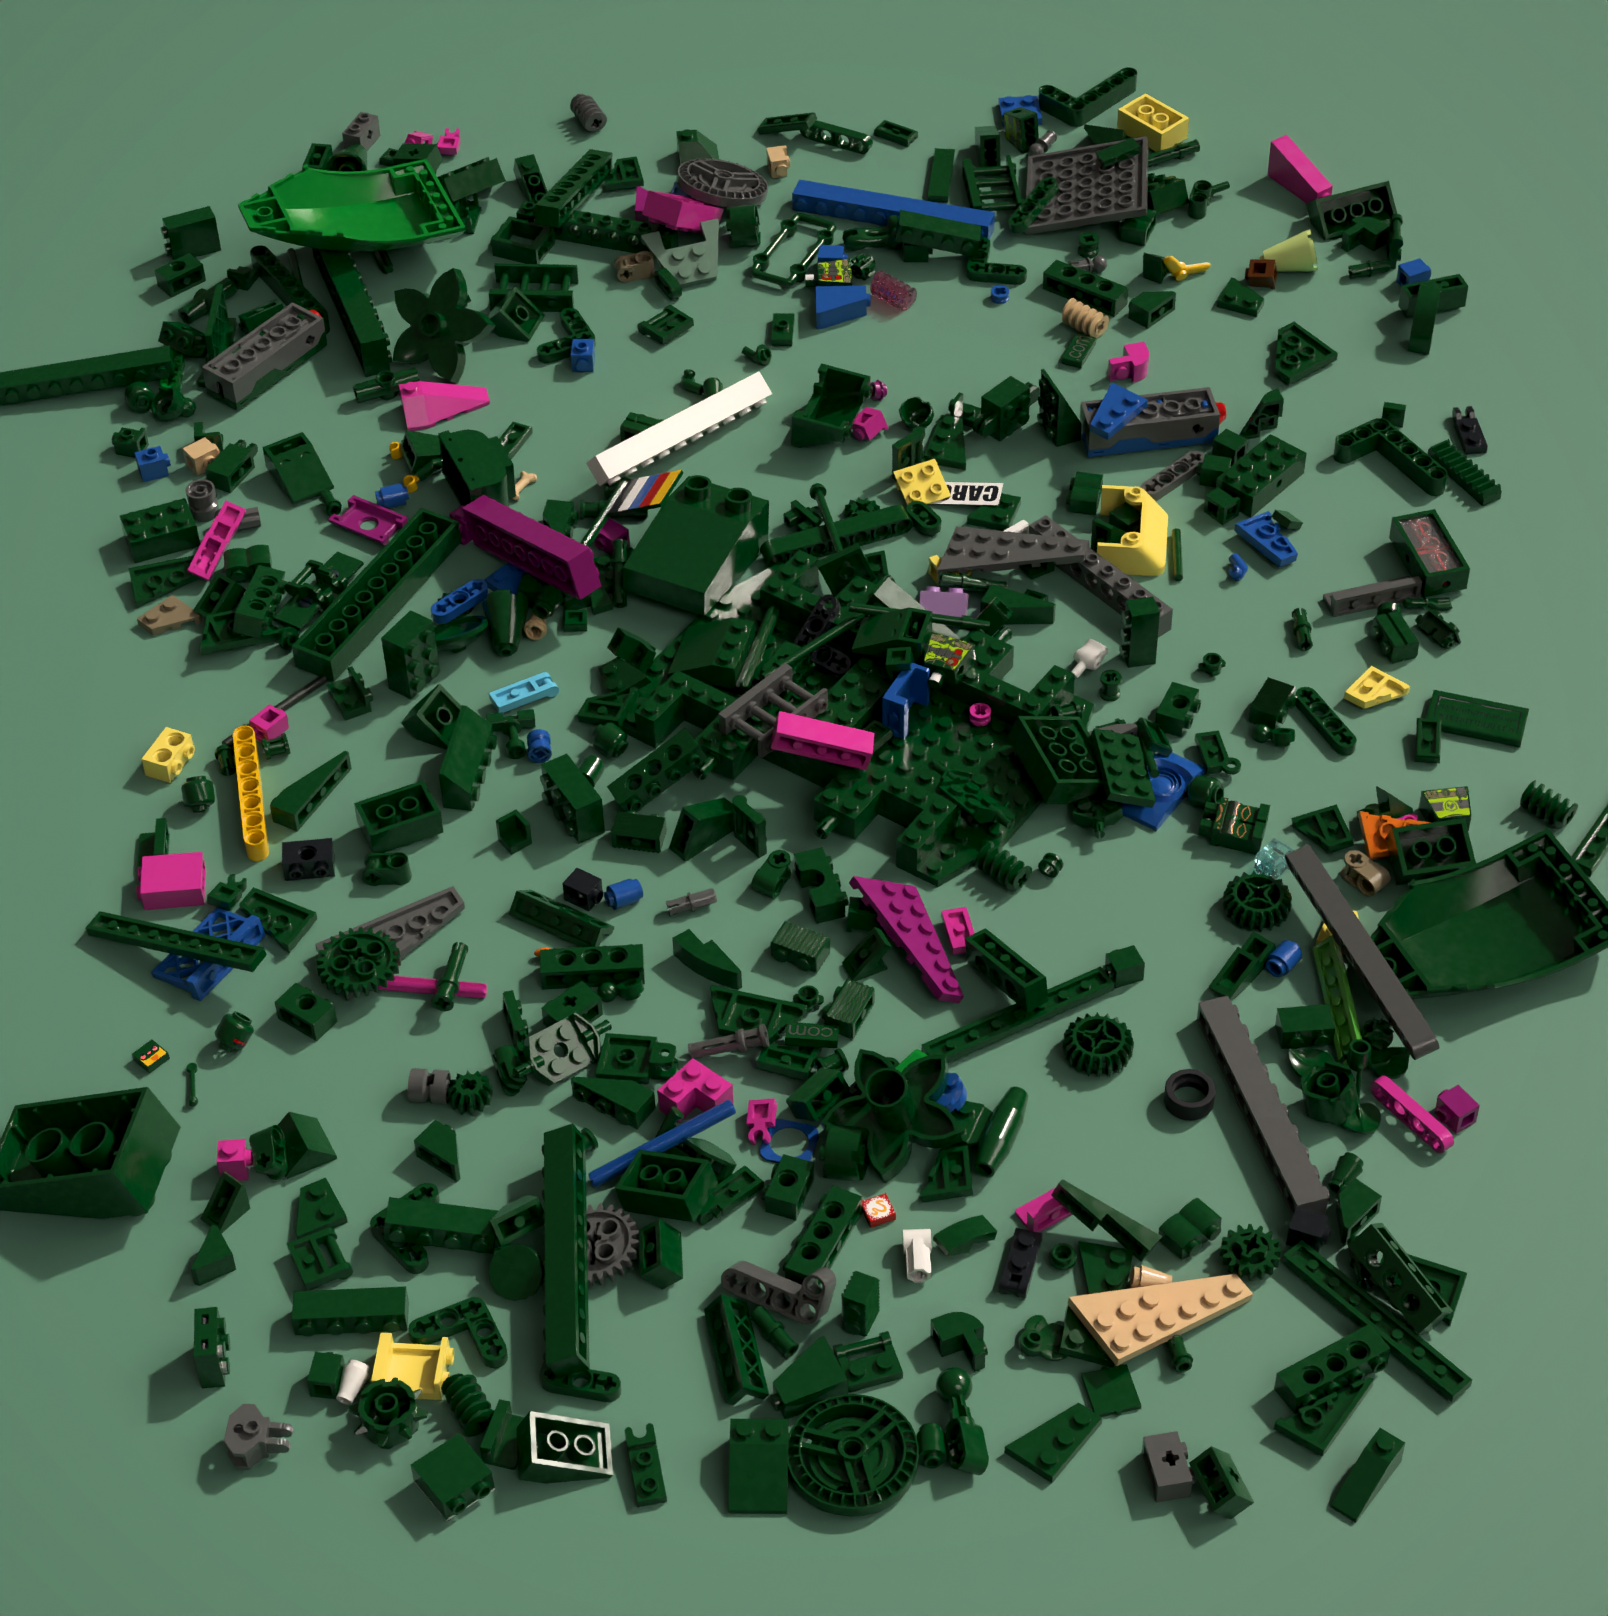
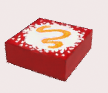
M886 1193L862 1201L863 1213L870 1228L896 1220V1213Z

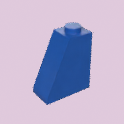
M866 285L817 286L816 328L823 329L866 316L867 307H871L870 294H866Z

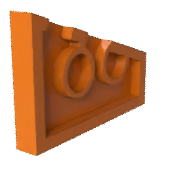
M1363 811L1358 813L1367 857L1371 860L1390 858L1385 838L1392 828L1430 823L1411 819H1395L1387 815H1371L1369 812Z

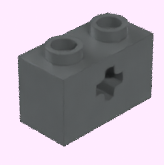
M360 112L342 133L344 149L351 145L359 144L368 151L381 136L378 116Z
M1178 1431L1143 1437L1142 1456L1156 1503L1191 1497L1192 1485L1196 1484V1477L1192 1468L1188 1467L1186 1461L1188 1459L1187 1446L1185 1442L1180 1441Z

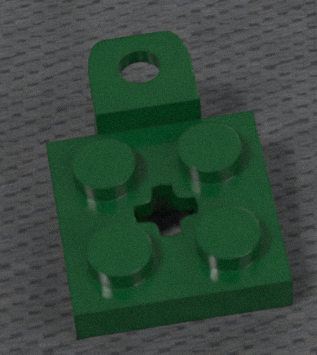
M606 1033L595 1073L596 1078L632 1080L639 1084H648L650 1075L651 1079L669 1080L677 1073L679 1065L678 1059L675 1058L676 1046L670 1043L658 1042L657 1037ZM662 1052H668L669 1055L662 1056ZM626 1056H631V1060L629 1061H622L621 1059H625ZM663 1067H671V1069L668 1071L662 1070Z

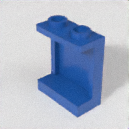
M912 663L911 670L901 671L882 697V724L893 730V736L905 739L908 735V710L914 702L928 705L930 702V686L927 683L930 678L929 668Z

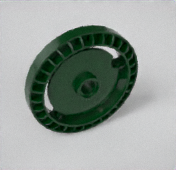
M844 1394L829 1397L808 1408L791 1428L788 1444V1475L798 1493L810 1504L822 1511L848 1517L874 1514L900 1500L915 1480L919 1455L917 1436L907 1418L894 1406L881 1399L860 1394ZM893 1434L902 1448L903 1458L896 1473L888 1480L896 1463V1449L891 1438ZM808 1439L812 1440L811 1444L806 1443ZM802 1453L809 1455L811 1471L818 1481L807 1471L802 1460ZM846 1488L851 1490L852 1493L838 1492L837 1490Z

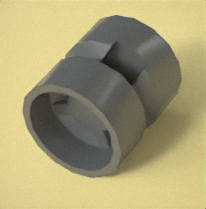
M204 479L189 483L185 491L194 520L198 522L213 520L215 512L219 509L214 484Z
M412 1068L408 1080L409 1102L426 1103L427 1100H430L432 1104L447 1105L449 1102L447 1091L451 1080L450 1071L435 1069L432 1073H429L427 1069Z

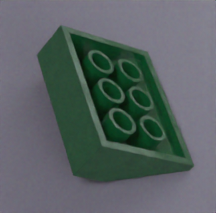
M1017 717L1007 738L1045 804H1068L1105 791L1090 734L1080 717Z

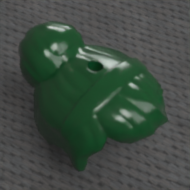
M159 387V392L151 400L150 409L156 419L168 422L180 416L191 417L196 410V405L190 398H185L178 389Z

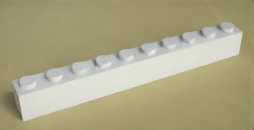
M757 372L596 455L586 464L599 486L607 482L610 486L619 481L622 474L629 476L637 471L636 467L641 465L644 468L653 463V458L658 456L659 459H662L671 453L670 449L674 448L676 451L687 445V440L690 439L694 442L703 436V432L707 431L709 434L718 429V424L723 422L724 425L732 422L735 420V415L744 416L751 411L750 407L755 406L756 409L767 403L766 398L772 392L760 372Z

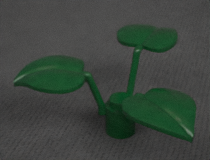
M1356 1039L1350 1043L1348 1052L1344 1051L1343 1056L1338 1062L1343 1064L1347 1060L1349 1068L1357 1072L1356 1088L1359 1103L1354 1113L1347 1117L1343 1124H1340L1342 1127L1358 1134H1371L1379 1128L1381 1122L1379 1109L1371 1103L1360 1104L1362 1070L1366 1067L1369 1070L1374 1069L1377 1076H1387L1390 1079L1404 1076L1408 1069L1410 1057L1405 1047H1387L1379 1051L1376 1048L1371 1049L1370 1044L1365 1040ZM1289 1048L1288 1055L1291 1067L1300 1077H1302L1307 1069L1316 1065V1068L1325 1066L1324 1062H1335L1331 1054L1323 1050H1297Z

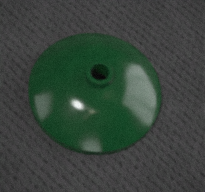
M466 616L453 619L445 624L435 625L437 650H452L454 653L464 651L467 645L475 642L488 626L487 618L484 616Z

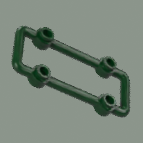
M797 213L791 219L783 220L780 223L781 231L766 250L753 256V266L750 268V275L756 279L785 287L792 286L795 282L804 281L805 275H807L806 268L818 254L819 245H832L834 233L837 229L834 222L804 213ZM799 221L827 228L817 233L816 244L800 264H793L790 267L789 278L764 272L770 265V256L786 237L790 238L795 235Z

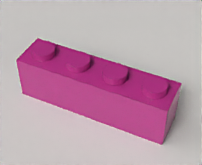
M779 711L773 727L771 749L867 770L873 754L874 733Z

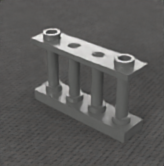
M784 663L718 714L719 731L728 735L738 728L758 741V757L762 759L775 750L771 749L773 728L763 734L745 721L751 716H756L771 727H774L776 718L761 709L769 703L774 704L786 713L813 719L818 714L823 713L828 707V690L823 688L815 695H812L793 682L792 667ZM788 690L804 700L805 703L796 708L778 695Z

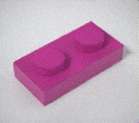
M967 908L943 910L941 918L953 955L966 953L965 938L975 934Z

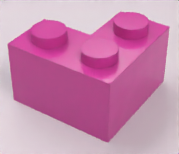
M694 1058L657 1090L659 1110L668 1115L671 1107L675 1106L682 1112L683 1119L696 1107L705 1112L726 1100H730L734 1105L733 1084Z

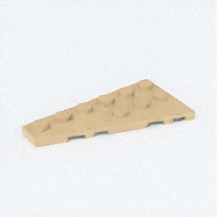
M1237 1274L1073 1296L1069 1297L1067 1304L1114 1364L1118 1366L1167 1342L1169 1339H1173L1174 1335H1181L1251 1301L1253 1293Z

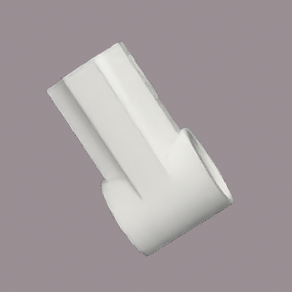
M903 1230V1254H906L907 1279L914 1283H924L927 1279H931V1230Z

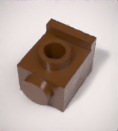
M1250 259L1249 268L1245 269V280L1249 281V286L1271 287V289H1275L1277 279L1276 261Z

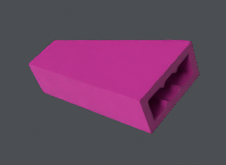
M1284 135L1271 141L1267 174L1270 178L1306 204L1315 199L1332 195L1333 186L1289 136Z

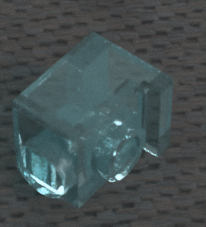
M1274 838L1256 854L1254 868L1258 874H1262L1264 871L1266 876L1274 874L1275 879H1277L1286 869H1289L1285 860V854L1294 850Z

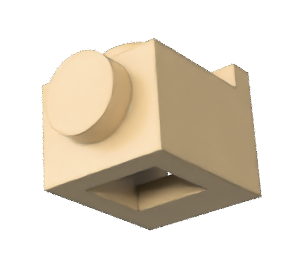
M786 145L766 148L767 166L771 178L787 176L788 168H790V159L787 156Z

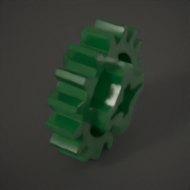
M1248 1224L1247 1229H1243L1241 1225H1238L1237 1232L1228 1230L1227 1237L1222 1238L1220 1246L1222 1265H1229V1273L1237 1271L1240 1279L1243 1275H1248L1249 1281H1252L1253 1276L1257 1275L1262 1280L1264 1279V1272L1272 1275L1273 1269L1279 1266L1281 1248H1278L1279 1240H1272L1273 1233L1271 1231L1266 1234L1263 1233L1262 1226L1254 1230L1252 1224Z

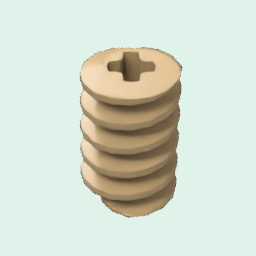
M1075 298L1068 300L1063 308V323L1076 328V330L1083 332L1085 335L1096 337L1097 339L1108 328L1109 317L1107 315L1103 317V313L1097 312L1094 308L1090 309L1088 305H1083L1080 301L1077 302Z

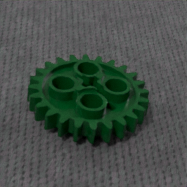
M359 927L358 932H354L352 928H349V934L346 935L340 931L338 939L331 936V944L323 943L324 950L318 951L319 958H316L317 971L322 984L326 983L328 990L334 988L335 994L343 990L345 997L351 992H354L355 998H358L360 992H364L366 997L369 996V990L379 993L378 986L387 988V980L394 981V974H399L398 966H401L400 951L397 948L396 941H391L389 934L383 937L382 930L374 934L372 927L367 932H363L362 927Z

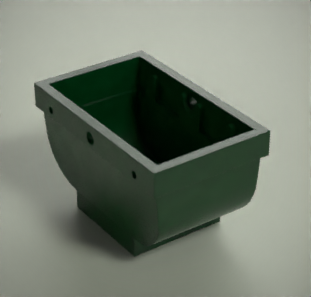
M470 429L452 433L447 430L438 433L442 473L459 504L466 506L482 495H485L509 507V498L516 497L514 466L498 437L488 438L482 432Z

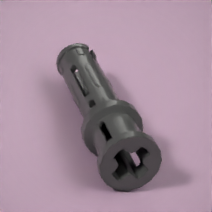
M760 1024L758 1028L745 1031L738 1029L733 1035L689 1043L688 1051L691 1059L738 1049L740 1052H747L748 1048L762 1045L764 1048L769 1047V1037L765 1024Z

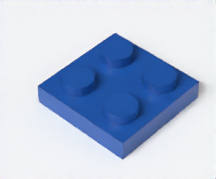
M1026 95L1024 97L1007 96L1005 98H998L1001 121L1005 112L1022 107L1036 112L1038 125H1042L1038 96Z

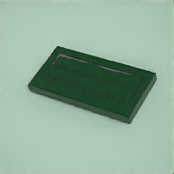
M1433 690L1426 718L1442 719V732L1521 747L1529 709Z

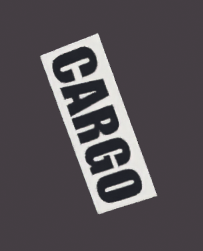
M945 482L951 497L930 504L998 505L1004 483Z

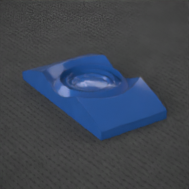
M1172 752L1169 757L1159 753L1154 755L1159 776L1152 778L1149 774L1156 799L1153 808L1122 803L1123 816L1155 831L1160 828L1186 797L1188 783L1196 776H1203L1206 773L1205 767Z

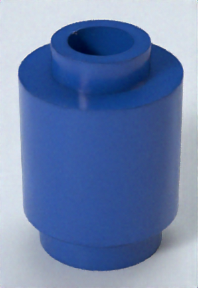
M401 483L382 487L379 491H375L377 504L387 509L406 505V500L409 499L406 486L402 487Z
M626 879L607 886L604 898L606 904L616 910L637 903L639 899L643 898V889L637 879Z
M1282 941L1268 956L1266 969L1275 977L1287 975L1302 959L1301 948L1293 941Z

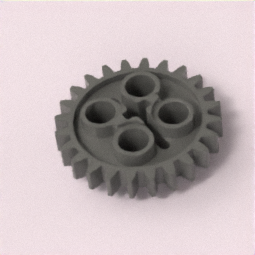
M600 1203L597 1210H593L590 1204L587 1208L588 1283L590 1287H593L595 1280H599L600 1284L604 1286L605 1278L615 1282L614 1275L616 1273L624 1276L623 1268L633 1267L630 1259H638L636 1250H639V1231L636 1222L632 1221L631 1215H625L622 1208L615 1212L611 1204L604 1210L602 1203Z

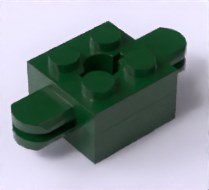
M1009 376L981 396V416L975 419L973 431L984 438L991 436L998 441H1002L1007 436H1010L1029 421V406L1038 401L1040 388L1030 382L1024 384Z

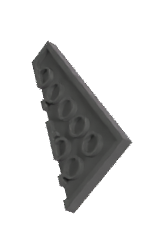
M956 526L939 565L938 577L941 572L959 571L960 575V573L968 574V570L980 569L982 572L1019 569V565L1032 564V567H1040V563L1053 562L1056 565L1084 562L1089 550V540Z

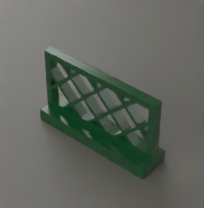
M216 284L207 322L205 340L208 352L205 364L232 346L235 337L237 321L236 318H228L223 284Z

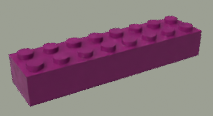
M485 495L462 508L474 545L579 600L601 587L600 573L595 567L594 554L589 546H585L575 539H571L561 532H557L547 525H543Z

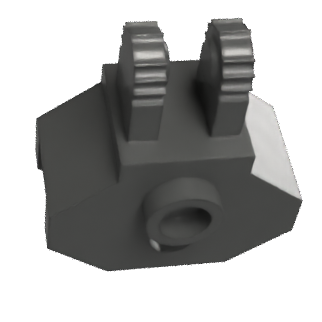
M242 1404L229 1415L224 1438L225 1445L228 1448V1457L237 1469L249 1470L262 1458H269V1453L288 1452L291 1443L288 1440L282 1439V1437H291L294 1428L288 1423L270 1422V1418L263 1417L255 1404Z

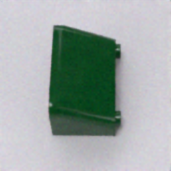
M821 363L818 368L819 383H814L813 394L803 412L796 410L792 416L791 445L802 448L842 443L845 439H849L852 425L866 398L870 399L873 390V386H870L871 376Z

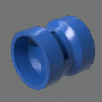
M535 729L527 735L528 758L535 763H544L552 756L551 738L547 731Z

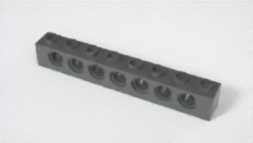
M1046 515L1029 525V534L1076 538ZM1090 547L1084 562L1055 564L1056 567L1120 615H1122V611H1125L1127 600L1153 596L1160 611L1158 637L1171 630L1173 609Z

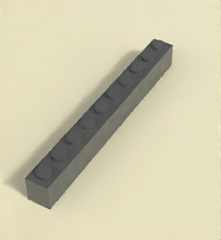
M1228 996L1199 1002L1197 1021L1292 1217L1296 1207L1325 1215L1327 1203L1330 1202L1329 1191L1326 1186H1322L1319 1180L1318 1169L1315 1165L1311 1164L1308 1149L1305 1144H1301L1298 1129L1289 1120L1287 1106L1281 1103L1275 1083H1271L1265 1063H1261L1256 1044L1251 1043L1248 1028L1239 1019L1240 1015L1237 1006L1232 1005Z

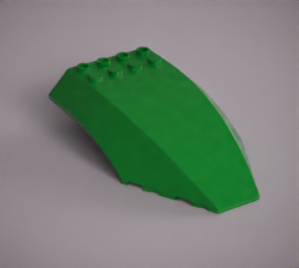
M427 159L381 169L352 172L309 168L305 164L302 166V170L295 175L293 173L288 174L284 179L268 186L266 192L261 195L256 193L250 199L238 204V208L251 232L290 244L325 250L353 252L393 250L461 236L466 231L465 225Z

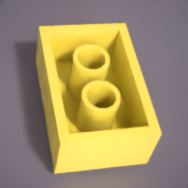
M1146 93L1118 109L1117 129L1124 130L1126 135L1131 138L1147 136L1148 147L1155 152L1173 147L1176 143H1180L1188 138L1189 118Z

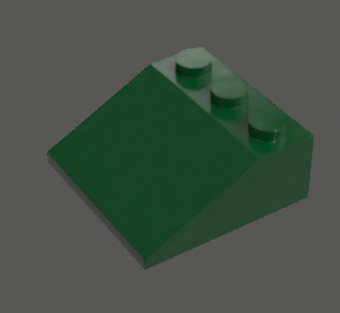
M731 617L688 626L667 676L670 678L678 670L708 685L736 689V683L755 639V622Z

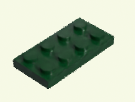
M1094 728L1090 737L1107 800L1153 808L1156 799L1139 737Z

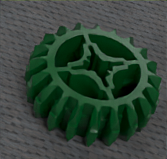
M1253 870L1251 875L1243 872L1241 877L1235 876L1233 881H1229L1223 895V907L1226 910L1227 917L1231 918L1233 924L1239 923L1240 928L1249 927L1250 932L1254 928L1262 932L1264 928L1271 931L1274 926L1280 927L1282 921H1286L1292 907V896L1288 885H1283L1282 879L1275 880L1274 874L1266 876L1264 871L1262 874H1256Z
M1098 1012L1095 1016L1091 1017L1086 1013L1084 1019L1077 1017L1075 1023L1070 1022L1068 1029L1064 1033L1062 1048L1064 1049L1065 1059L1069 1060L1071 1067L1077 1066L1078 1073L1085 1070L1088 1077L1091 1073H1097L1098 1077L1102 1073H1106L1110 1077L1112 1070L1119 1073L1121 1067L1127 1066L1133 1055L1134 1041L1131 1030L1127 1029L1126 1023H1119L1118 1017L1110 1019L1108 1013L1103 1017Z

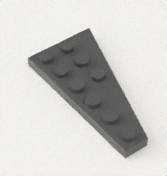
M454 886L352 929L354 932H358L359 927H362L363 932H367L372 927L374 934L379 930H382L383 937L389 934L391 941H396L397 948L400 951V959H402L463 911L465 905ZM347 930V931H345V932H343V933H344L345 935H346V934H349V930ZM338 934V935H335V936H333V937H335V938L338 939L340 936H339V934ZM330 938L316 943V951L324 950L323 943L331 944ZM351 992L346 999L350 1000L355 996L354 992Z

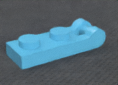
M543 672L490 692L489 699L498 713H504L546 696L550 698L555 697L559 693V687L556 683L552 682L549 673Z

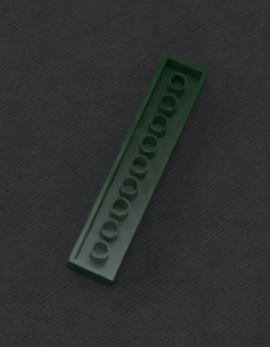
M312 248L313 257L365 377L377 375L382 371H390L389 363L393 362L391 352L387 350V346H390L388 334L384 331L382 321H379L378 312L373 307L372 298L368 296L367 287L363 284L361 274L357 272L355 260H352L351 252Z
M420 508L292 645L295 667L318 676L323 675L328 680L335 681L462 542L459 521Z

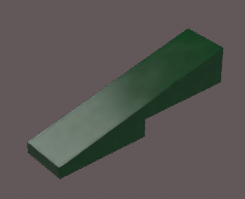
M1063 1179L1051 1194L1053 1198L1092 1232L1100 1225L1126 1249L1133 1250V1255L1141 1262L1162 1238L1156 1232Z

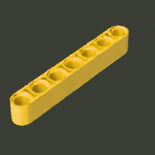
M240 726L233 731V743L243 839L248 858L251 861L258 862L266 859L269 855L258 747L253 728L250 726Z

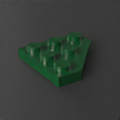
M1295 321L1278 329L1275 375L1290 385L1337 360L1338 353Z

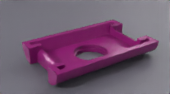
M353 495L348 500L349 509L341 516L333 514L328 519L334 525L386 546L389 543V538L398 529L401 530L407 523L408 517ZM365 521H374L378 524L376 528L371 530L360 528V525Z

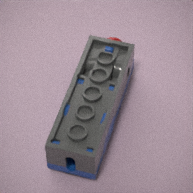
M1210 387L1139 395L1148 400L1147 407L1107 440L1090 431V424L1103 399L1084 401L1080 404L1081 436L1088 457L1212 443L1214 437L1219 433V425L1226 419L1225 404L1215 402Z

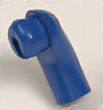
M1234 553L1229 557V562L1234 567L1232 570L1229 569V575L1232 580L1238 581L1243 579L1248 566L1237 553Z

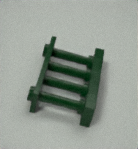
M1006 155V166L976 168V166H972L970 158L962 159V177L970 208L984 211H1016L1022 204L1024 199H1021L1015 176L1016 164L1012 163L1010 155ZM996 174H1006V175H1007V178H994V179H981V180H979L978 178H976V176H983V175H996ZM997 186H1009V187H1010L1009 190H996V191H983V192H981V190H979V188H984V187H997ZM1012 198L1013 200L1012 202L987 204L982 202V200Z
M495 263L496 283H499V288L489 290L491 311L511 290L507 289L508 283H520L518 290L541 312H561L566 308H574L573 291L569 290L570 284L579 283L577 265ZM529 283H541L540 290H528ZM549 284H562L561 290H548Z

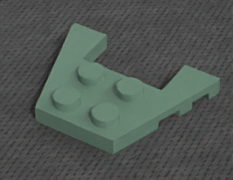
M718 218L700 222L704 242L665 250L659 231L641 235L640 240L643 245L647 246L650 253L653 254V258L659 262L662 268H666L678 280L681 288L715 281L717 279Z

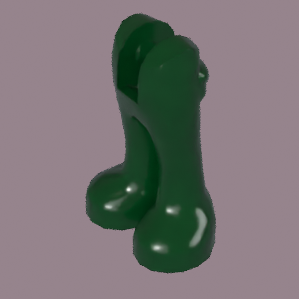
M889 216L887 224L880 228H852L845 230L842 234L845 248L858 251L862 248L902 247V242L895 241L897 216Z

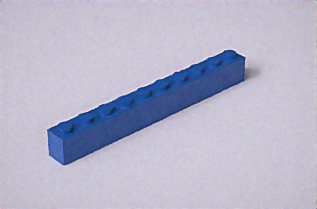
M800 179L792 193V208L795 211L885 226L889 216L896 215L898 220L900 210L979 225L981 226V237H986L989 240L994 231L995 212Z

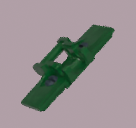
M338 551L324 565L321 562L309 560L305 565L306 567L291 582L289 581L284 585L285 591L293 597L274 616V620L301 631L318 612L322 613L323 610H326L346 589L347 581L364 563ZM312 573L315 574L317 581L314 586L304 582Z

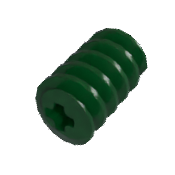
M1536 780L1532 781L1522 794L1521 807L1529 809V812L1532 814L1537 813L1539 818H1545L1547 823H1553L1554 827L1558 829L1569 824L1578 809V804L1574 803L1571 807H1568L1570 799L1566 798L1560 802L1562 797L1560 793L1552 797L1553 789L1550 788L1544 793L1545 785L1541 783L1536 788Z
M993 841L985 844L976 857L977 868L990 875L992 879L998 881L1000 885L1005 886L1009 891H1016L1028 881L1032 873L1030 866H1025L1021 860L1017 861L1015 855L1010 856L1008 850L1003 851L1001 845L994 846Z
M458 1373L445 1379L441 1386V1392L445 1395L446 1401L450 1404L451 1410L455 1413L461 1428L464 1429L465 1435L473 1437L486 1430L494 1410L491 1409V1403L486 1400V1394L481 1392L482 1388L477 1383L476 1377L471 1374L463 1375Z

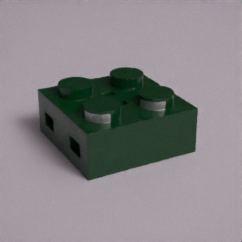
M218 1307L194 1309V1360L202 1389L225 1386V1375L230 1374L229 1357H226V1351H230V1336L226 1334L225 1317L220 1318Z

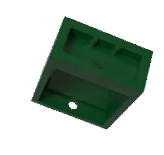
M509 216L491 238L490 245L493 256L524 264H540L555 244L554 227L538 225L532 221ZM514 235L534 241L531 245L509 239Z

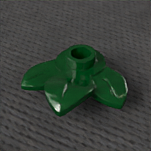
M1043 1315L1032 1316L1026 1321L1024 1325L1025 1331L1019 1337V1347L1025 1355L1030 1357L1041 1355L1051 1361H1059L1067 1357L1066 1355L1058 1354L1063 1328L1061 1324H1048Z

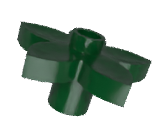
M452 268L435 281L430 295L416 289L404 288L394 291L397 310L401 317L410 324V327L398 338L394 348L393 361L420 364L429 359L432 368L440 377L449 382L458 383L466 363L464 347L488 336L495 325L483 313L464 308L467 300L466 280L461 270Z
M860 1049L855 1061L854 1076L861 1095L848 1097L838 1102L821 1121L824 1131H826L828 1124L867 1128L869 1133L867 1139L868 1155L876 1173L885 1183L898 1175L906 1166L911 1155L912 1143L915 1142L927 1148H943L963 1141L953 1115L946 1107L937 1103V1100L946 1089L949 1078L948 1061L945 1055H929L919 1058L900 1072L895 1069L885 1056L874 1051Z

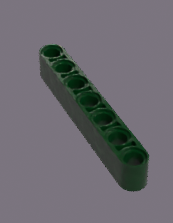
M258 245L250 250L252 267L258 270L259 277L286 306L293 302L307 310L317 311L323 318L325 333L328 334L330 332L327 310L266 246Z
M894 505L834 522L842 547L845 549L856 543L859 546L903 535L911 530L913 522L902 505ZM825 525L767 540L760 547V553L769 568L779 562L786 563L798 550L817 558L835 553Z

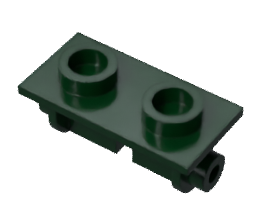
M1424 605L1426 613L1423 616H1417L1415 619L1417 627L1427 635L1436 630L1431 637L1443 648H1451L1454 645V640L1460 644L1459 629L1452 622L1447 623L1444 621L1443 616L1436 609L1431 610Z

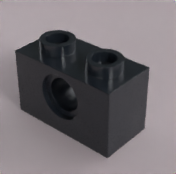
M332 838L282 842V867L285 881L335 877V852Z

